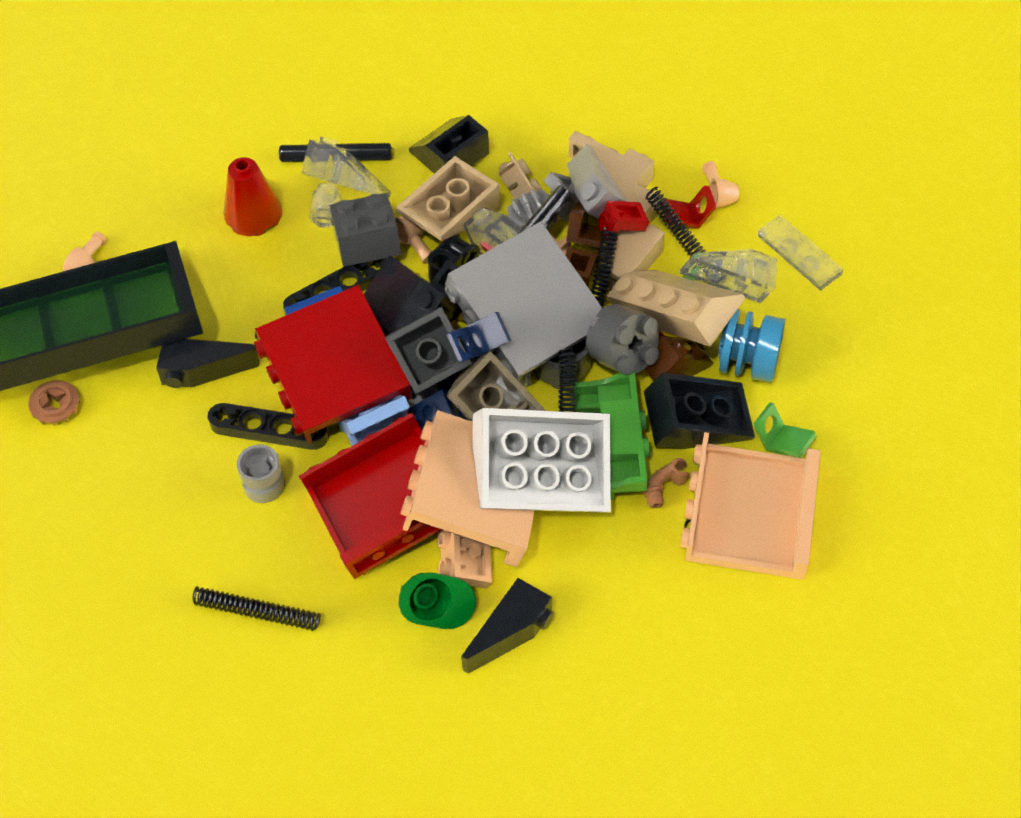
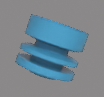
M737 309L723 328L718 352L720 360L719 372L727 374L731 360L737 361L735 376H740L745 363L752 364V379L772 383L786 319L765 315L760 328L753 327V312L748 311L744 325L739 324L741 309Z

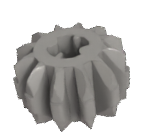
M531 189L529 193H522L519 198L512 199V205L507 207L508 222L515 233H519L550 196L543 189L537 192ZM557 215L546 227V229L553 228L552 223L558 220Z

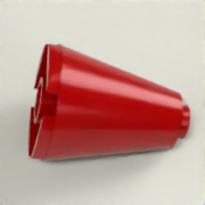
M241 157L232 161L228 166L223 214L226 224L236 234L247 237L265 234V230L272 225L274 228L280 221L282 208L280 200L257 163L251 158Z

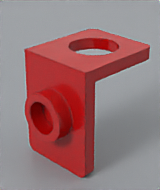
M706 185L701 188L690 203L666 199V201H669L667 206L672 205L671 209H675L673 213L678 212L677 216H681L679 220H683L682 224L685 223L686 227L699 229L716 209V203L710 187ZM705 197L707 205L704 212L701 213L700 202Z

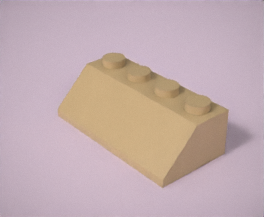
M658 270L624 273L607 295L612 304H620L655 318L658 322V330L708 346L712 345L746 299L743 294Z

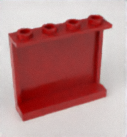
M359 285L255 328L258 340L253 343L260 359L267 358L270 364L266 367L272 384L279 383L282 391L278 392L281 403L285 410L291 408L295 416L290 418L294 430L298 436L303 434L308 444L312 443L311 433L391 398L402 395L405 396L407 401L412 399L411 385L386 341L385 335Z
M413 413L396 419L389 426L376 433L367 435L362 441L347 449L340 450L335 456L321 464L310 467L306 472L299 475L301 482L307 489L330 533L344 565L354 579L442 530L416 520L412 521L408 531L403 530L406 516L401 515V510L406 496L412 495L413 490L407 489L413 470L418 471L419 465L414 464L419 446H424L425 440L420 439L422 430Z

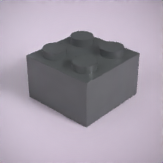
M387 193L371 194L363 198L341 200L338 203L329 204L334 234L343 267L388 258L389 255H402L397 224Z
M441 306L385 336L415 394L472 364L470 360L459 363L446 335L454 331ZM458 339L459 346L466 353L460 340Z

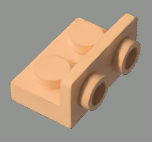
M442 529L437 539V545L441 548L438 574L459 578L469 586L487 588L492 583L490 545Z

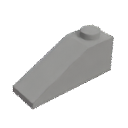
M586 144L567 164L574 193L590 215L599 219V215L603 213L607 201L628 202L590 145Z

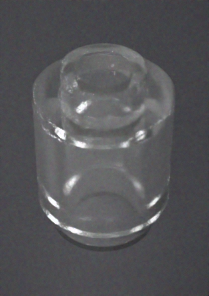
M330 183L319 184L312 193L309 218L318 227L328 228L333 226L329 204L341 201V194L335 185Z

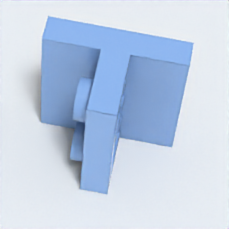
M398 395L337 422L340 431L345 432L350 445L353 446L362 441L367 435L376 433L392 424L396 419L408 415L406 409L410 407L405 396Z

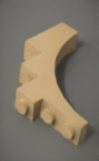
M574 131L569 137V157L573 159L586 144L590 145L628 202H640L649 220L646 231L618 230L619 236L617 238L619 240L615 241L618 244L615 246L617 249L612 250L616 253L612 255L615 257L612 260L614 263L609 264L613 266L610 269L612 271L610 273L611 278H607L610 280L607 283L609 285L607 289L611 291L624 273L647 271L664 250L665 232L655 225H650L657 217V211H654V207H651L648 200H645L646 194L650 191V189L645 188L653 180L654 161L645 154L638 153L630 148L624 155H621L615 149L596 142L590 136Z

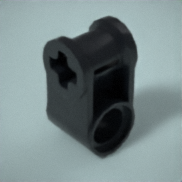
M460 234L445 239L428 255L429 282L433 281L447 260L461 267L479 256L480 247L476 244L470 245L462 240Z

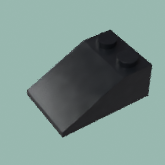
M389 255L364 292V296L378 323L390 333L440 306L449 319L458 306L457 303H452L444 292L391 255Z
M662 372L643 391L655 447L674 449L695 448L696 444L702 445L704 432L709 433L708 444L714 445L749 441L755 438L741 382Z

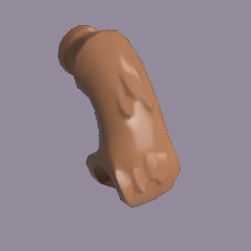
M676 458L651 475L647 482V491H642V494L647 498V504L651 508L662 506L664 483L672 481L680 486L687 482L690 474L678 471L687 467L684 459Z

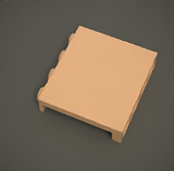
M437 410L432 422L426 420L420 439L425 440L424 446L420 445L416 453L414 464L419 465L418 471L413 470L407 489L413 490L412 495L406 496L401 510V515L406 516L403 530L408 531L412 521L416 520L506 550L504 563L517 567L528 547L535 510L480 508L473 454V422Z
M704 432L702 445L696 444L693 463L699 464L698 472L692 471L689 491H695L694 500H687L685 519L691 520L690 529L683 528L680 547L687 548L685 561L804 580L809 565L821 450L808 448L804 459L708 444L709 433Z

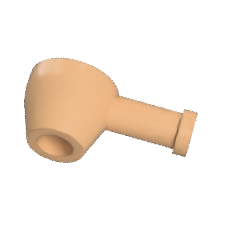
M713 161L706 162L702 166V170L710 184L709 187L715 200L716 208L725 207L737 202L739 197L738 185L725 179H720L716 163Z
M403 215L395 218L401 243L404 245L411 244L420 256L422 263L427 264L428 255L432 251L428 249L420 238L426 230Z
M96 231L82 248H74L66 258L63 271L96 263L91 256L100 246L106 243L105 236Z

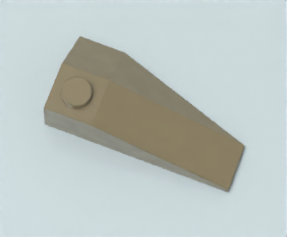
M491 351L476 357L471 362L472 364L456 378L447 394L448 399L472 422L473 414L482 408L546 411Z

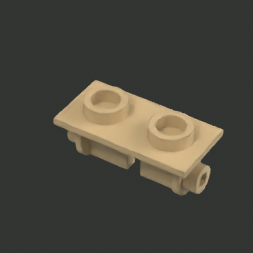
M509 152L508 154L512 161L509 163L505 162L499 166V176L509 190L513 189L510 192L513 198H519L522 193L527 194L531 189H534L536 192L542 190L535 178L530 180L528 177L531 170L523 158L517 161L513 154Z

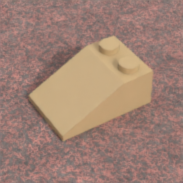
M454 156L396 207V211L442 241L481 225L499 209V184Z

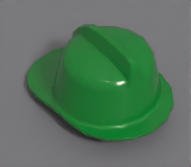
M431 572L418 573L412 576L404 585H401L400 588L401 592L398 602L400 612L408 621L418 625L439 629H455L464 625L475 611L476 597L473 589L465 581L456 577Z

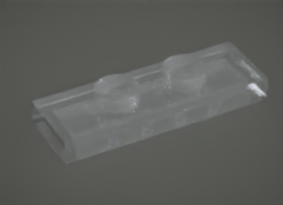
M777 216L759 229L758 237L820 291L842 275L843 268L783 216Z

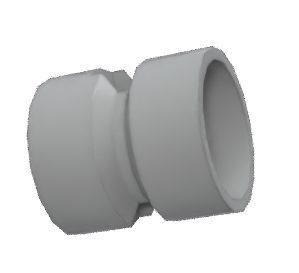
M260 444L250 446L242 451L238 456L237 469L247 497L257 503H267L277 499L285 486L278 454L271 447Z

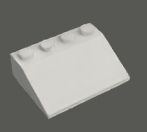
M482 408L473 414V454L481 509L611 512L610 414Z

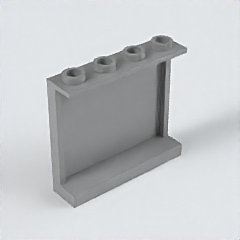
M541 221L448 273L445 283V292L452 303L459 305L467 325L494 312H499L511 341L491 350V352L518 381L525 374L559 355L558 351L560 349L564 352L586 339L590 325H595L599 319L596 315L603 309Z

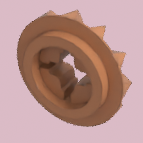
M53 380L38 386L31 394L28 405L33 418L38 419L42 425L49 422L55 426L61 420L68 422L69 416L72 413H77V405L80 403L76 388L72 384L62 380ZM49 397L59 402L60 408L57 409L51 406Z

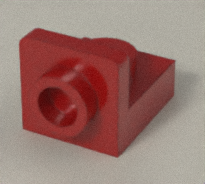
M607 201L604 211L599 215L598 226L602 233L604 227L606 231L618 232V230L646 231L649 220L640 202Z

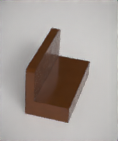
M580 201L576 203L570 212L566 241L600 247L601 237H603L602 231L599 229V226L588 224L589 213L586 212Z

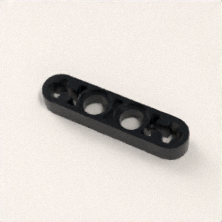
M387 259L345 266L289 295L283 302V309L313 297L320 291H328L338 286H341L342 290L345 291L359 285L363 292L367 290ZM374 265L376 268L380 267V269L375 270L374 268L370 267ZM347 277L357 279V282L351 286L341 283Z
M228 403L216 404L208 412L210 427L213 432L219 435L309 450L320 449L328 442L327 427L318 430L319 433H316L314 438H311L312 443L310 444L307 443L303 434L298 436L290 418L295 417L294 414ZM223 415L228 416V419L226 418L222 423H218L217 419H222ZM256 418L261 421L260 426L255 429L245 427V423L250 419ZM282 423L292 426L291 430L286 434L276 433V427Z

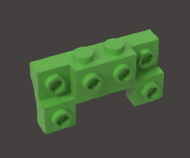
M635 372L630 375L618 373L611 377L594 381L574 382L577 385L572 387L577 390L572 392L577 395L572 396V398L577 400L572 401V403L577 404L573 406L577 410L573 412L610 414L611 500H614V493L647 491L648 481L645 457L650 455L648 438H642V430H646L645 410L639 411Z

